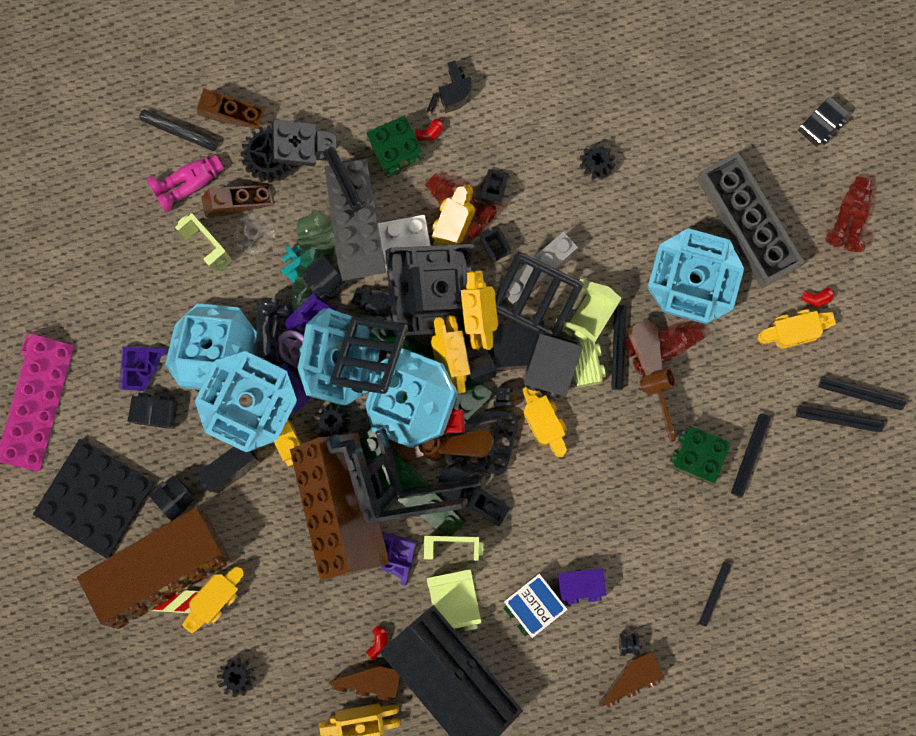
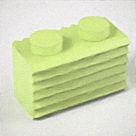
M588 340L585 342L577 341L582 344L583 348L573 375L575 388L601 384L603 382L602 378L606 377L604 365H599L598 357L601 356L599 343L595 344Z

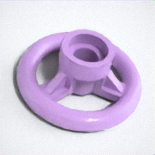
M289 330L283 332L278 338V353L284 362L293 365L294 369L298 370V358L301 354L300 347L303 344L304 335L297 331ZM284 343L289 348L291 359L285 353Z

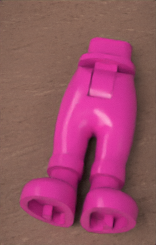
M214 155L209 159L205 157L204 160H196L182 166L172 175L165 177V180L159 181L153 176L146 178L166 213L172 209V205L176 200L180 201L182 198L202 188L212 178L217 177L216 173L224 170L218 157ZM182 182H185L183 185L179 186L178 188H175V189L171 190L172 192H170V193H168V194H164V193H165L166 191H168L169 189H172V188H174L175 186H177L178 184H180V183H182Z

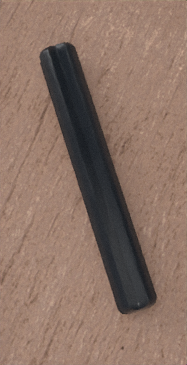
M143 109L139 115V119L142 122L211 151H215L218 146L217 139Z
M329 147V149L324 151L328 163L353 212H358V210L363 208V204L334 147Z
M617 305L614 310L611 389L617 391L622 390L624 386L627 309L625 305Z
M822 376L819 380V388L882 406L903 410L906 404L904 398Z
M799 405L796 409V416L800 418L873 432H882L884 428V421L804 405Z
M766 414L758 415L731 490V494L734 496L742 497L744 495L771 417Z

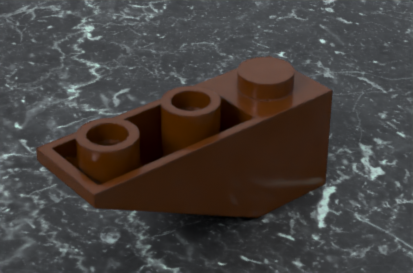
M203 88L197 105L199 116L222 123L259 129L265 108Z
M270 185L209 188L201 197L205 217L226 216L274 205Z
M648 651L629 660L599 701L602 706L612 707L620 703L619 698L625 695L630 698L639 694V689L646 685L648 688H651L661 683L659 679L663 678L664 675L653 652Z
M379 665L333 679L329 682V685H333L334 690L347 692V689L356 690L357 695L369 697V694L373 693L378 694V699L391 701L392 697H397L401 677L392 667Z

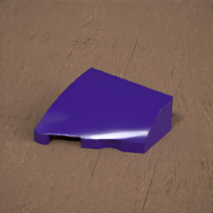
M313 293L284 322L288 331H297L304 335L306 324L322 309L337 310Z
M122 346L119 390L144 391L152 374L157 370L161 356H165L167 349Z
M382 532L389 564L381 567L385 572H391L402 579L399 583L406 586L417 541Z

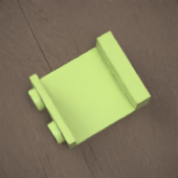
M192 213L178 221V225L175 228L186 241L200 230L216 248L204 258V261L216 275L232 262L227 252Z
M580 279L584 284L581 291L586 294V297L570 323H565L561 333L568 337L573 335L582 342L588 340L595 343L620 302L621 297L608 286Z
M424 536L425 560H434L435 542L474 543V561H479V556H483V542H479V537Z
M471 569L427 578L432 605L438 609L454 629L464 627L465 631L477 629V624L481 623Z

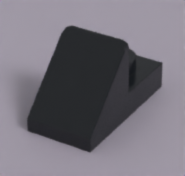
M488 169L481 192V202L502 206L509 173Z
M477 487L467 504L471 511L499 527L510 510L509 506L480 487Z

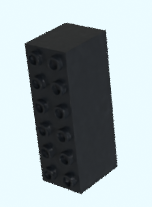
M434 605L380 651L382 656L449 736H500L523 712L520 706Z

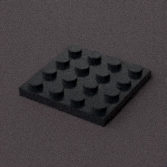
M79 438L33 512V515L108 559L155 482Z

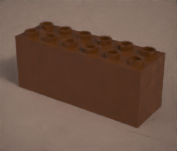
M358 433L338 435L340 442L354 439L356 447L361 448ZM331 436L316 438L290 449L320 581L360 573L389 564L380 522L368 524L365 521L363 513L360 511L344 453L329 454L326 441Z
M195 507L77 576V579L100 624L120 629L128 625V620L133 617H141L148 613V608L153 605L159 606L167 602L170 595L184 592L188 589V585L194 581L196 583L203 581L211 571L223 569L231 558L208 515Z

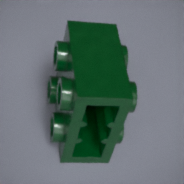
M405 115L366 132L367 139L385 176L389 174L391 176L396 175L402 171V168L416 166L424 159L423 151Z
M688 426L686 430L682 429L678 438V442H681L678 450L674 449L669 461L672 462L671 469L707 484H715L732 442L693 426Z

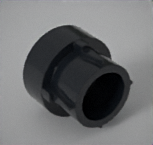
M176 475L171 476L165 482L162 481L148 493L153 502L171 521L178 518L194 500L193 494Z

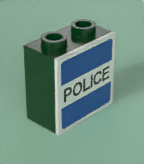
M540 574L536 575L504 601L506 606L503 608L511 619L515 616L520 622L517 627L526 637L529 634L531 638L567 611V608Z

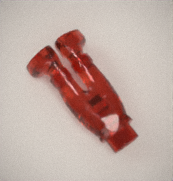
M436 173L425 184L431 190V195L436 198L440 205L445 199L452 197L459 187L458 184L447 180L446 177L441 178ZM472 196L469 203L474 205V215L482 221L480 222L472 218L468 228V236L475 239L484 230L485 225H488L498 212V208L495 205L483 208L482 204L477 202Z
M856 176L854 184L850 185L848 192L842 200L837 222L834 226L835 230L829 231L826 234L825 241L828 244L838 248L843 245L850 217L853 216L844 250L850 252H863L865 250L866 243L859 237L862 236L863 227L870 211L871 180Z
M687 324L659 331L660 345L664 346L660 349L661 359L664 361L676 357L687 351L691 346H696V342L703 340L704 336L699 324L691 326ZM625 338L626 348L630 357L636 356L637 354L630 338ZM638 357L633 358L632 363L640 376L645 374Z

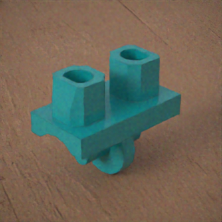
M287 245L284 248L288 253L281 258L284 262L291 258L293 261L280 271L284 276L286 275L292 282L296 283L303 277L297 266L303 262L308 266L316 259L314 255L316 252L310 247L297 257L296 254L302 251L301 247L297 245L291 249Z

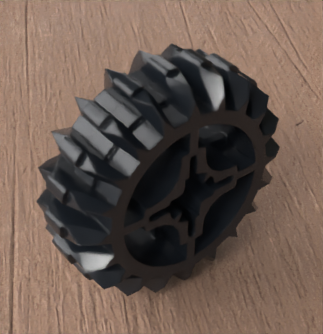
M268 125L266 131L259 127V133L252 130L253 137L246 136L245 139L248 144H242V148L245 151L240 153L241 157L244 158L242 164L246 166L245 170L247 173L252 172L251 176L253 178L259 176L261 182L266 177L269 183L272 182V177L280 181L279 175L281 174L287 178L286 170L293 172L294 168L292 165L280 163L274 167L275 163L272 162V156L269 157V160L266 156L270 148L272 150L271 126ZM294 139L289 141V143L293 144V147L297 146V144L293 142ZM265 141L262 147L256 148L261 142ZM253 158L265 161L266 168L256 165Z

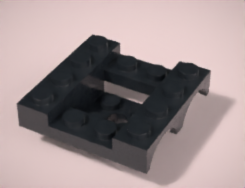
M473 244L395 247L385 250L392 321L408 325L406 337L436 334L434 328L436 317L443 318L446 326V318L449 315L455 316L458 331L465 333L461 290L466 289L467 273L471 272ZM438 282H442L445 285L446 289L443 294L436 290ZM393 330V338H396L398 331Z

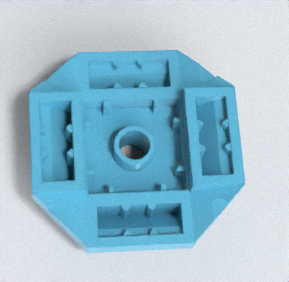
M687 228L659 245L647 288L664 313L708 324L733 310L744 267L730 240ZM690 275H697L700 283L691 282Z
M197 303L175 324L165 365L181 388L200 390L215 360L245 350L255 355L253 346L256 342L257 332L238 307ZM209 343H212L210 348L205 349Z
M327 308L322 309L306 324L303 344L300 347L298 376L303 383L307 396L340 405H347L363 393L368 392L357 393L352 391L351 388L334 386L330 383V378L352 316ZM357 326L354 337L374 340L369 336L370 330L367 326ZM351 345L347 357L378 362L380 350ZM344 366L341 378L373 383L376 371Z
M401 349L388 392L386 394L369 392L365 403L372 432L376 433L380 427H385L388 439L412 448L442 436L458 395V391L454 384H452L443 363L409 350ZM389 357L381 363H388ZM377 371L373 383L381 384L384 372ZM405 393H407L408 396L406 402H404L403 400Z
M245 350L214 361L195 399V404L205 433L248 452L277 441L297 399L287 370ZM248 394L252 397L253 401L250 405H242L239 400L240 397Z

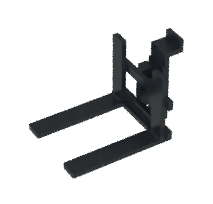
M380 427L376 431L381 453L374 460H365L362 448L356 447L354 439L340 442L338 434H334L326 441L329 454L344 453L360 511H362L364 519L368 524L462 509L468 503L467 498L388 510L398 499L480 486L486 480L485 475L404 489L401 485L385 427ZM383 464H385L390 485L384 491L377 472Z

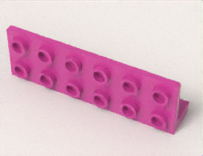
M35 334L25 335L20 356H24L2 439L0 440V463L40 471L73 352V345Z

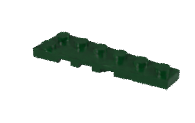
M373 328L369 333V336L374 340L394 343L396 339L393 338V330ZM405 337L402 349L434 360L432 350L413 337ZM469 380L464 381L466 392L457 395L452 409L464 410V424L494 394L480 383L472 386Z
M370 429L360 439L365 460H374L381 453L376 433ZM390 445L402 488L428 485L429 483ZM383 464L377 472L382 489L385 490L390 485L385 464ZM439 493L398 499L406 507L446 501ZM456 510L420 515L421 518L448 537H451L466 522Z

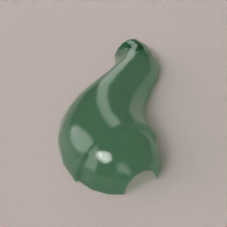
M311 209L312 213L310 215L299 218L297 223L300 264L291 294L294 311L313 294V290L302 278L303 274L307 272L306 267L321 254L331 263L335 252L332 220L324 213L315 209Z

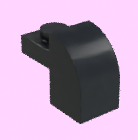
M455 60L447 63L452 83L438 87L439 97L445 113L463 107L469 101L472 92L471 77L465 78L462 67H458Z

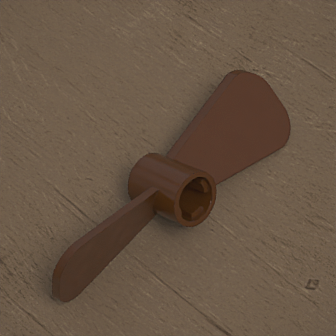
M650 321L639 322L630 326L628 336L645 372L640 380V387L648 395L657 393L670 442L676 441L663 391L675 388V377L669 367H662L657 326Z
M485 430L444 439L433 438L414 448L388 439L390 445L406 461L426 457L432 462H437L445 454L484 457L491 452L493 445V436Z

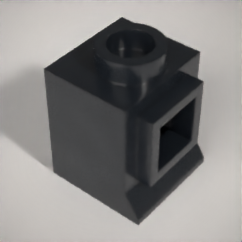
M491 227L482 232L480 242L491 263L511 254V248L499 227L495 229ZM497 239L501 248L492 252L487 243Z

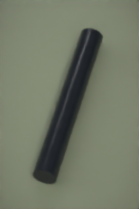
M722 563L698 624L704 627L708 625L731 564Z

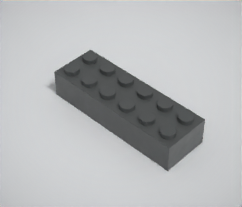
M739 152L700 172L697 181L761 289L796 271L805 263Z
M367 159L343 163L363 204V208L358 210V212H353L330 165L324 166L337 260L342 281L386 273Z

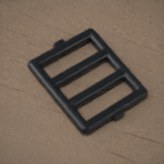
M517 252L506 275H503L499 282L501 285L495 296L497 314L535 333H538V330L559 336L568 317L571 318L574 312L573 307L584 284L582 281L527 254ZM523 262L533 267V270L513 311H510L500 305ZM541 272L553 277V280L531 321L521 316V313ZM562 281L572 286L573 289L551 331L540 324Z
M352 316L330 378V383L334 386L351 388L352 391L357 393L369 391L386 394L408 331V325L402 322L388 321L381 316H376L375 318ZM358 325L398 331L394 343L354 337ZM351 345L391 351L388 363L347 356ZM344 366L384 372L381 384L341 378Z

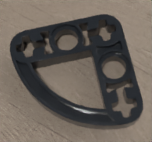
M489 411L478 414L464 424L465 432L454 433L452 437L466 434L472 428L482 423L498 421L491 453L486 456H491L489 460L491 462H496L497 459H500L504 468L495 471V466L489 464L488 469L483 468L486 464V456L482 457L483 462L479 466L472 465L470 462L471 456H467V464L464 465L477 471L501 475L508 467L518 419L515 414L506 411ZM507 417H511V421L514 422V425H510L508 433H513L512 436L504 433L499 434V430L504 432L505 424L502 423V420H506ZM506 438L509 441V447L505 450L499 449L497 447V440ZM445 454L447 461L451 464L462 463L464 458L457 457L455 461L452 460L451 455Z

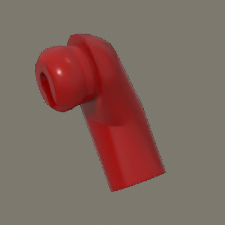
M434 119L427 130H415L417 141L435 140L443 131L444 125L442 120Z
M829 287L824 288L822 292L816 295L804 291L801 301L821 307L834 299V291Z
M380 625L373 629L374 645L366 651V654L372 660L388 644V632Z

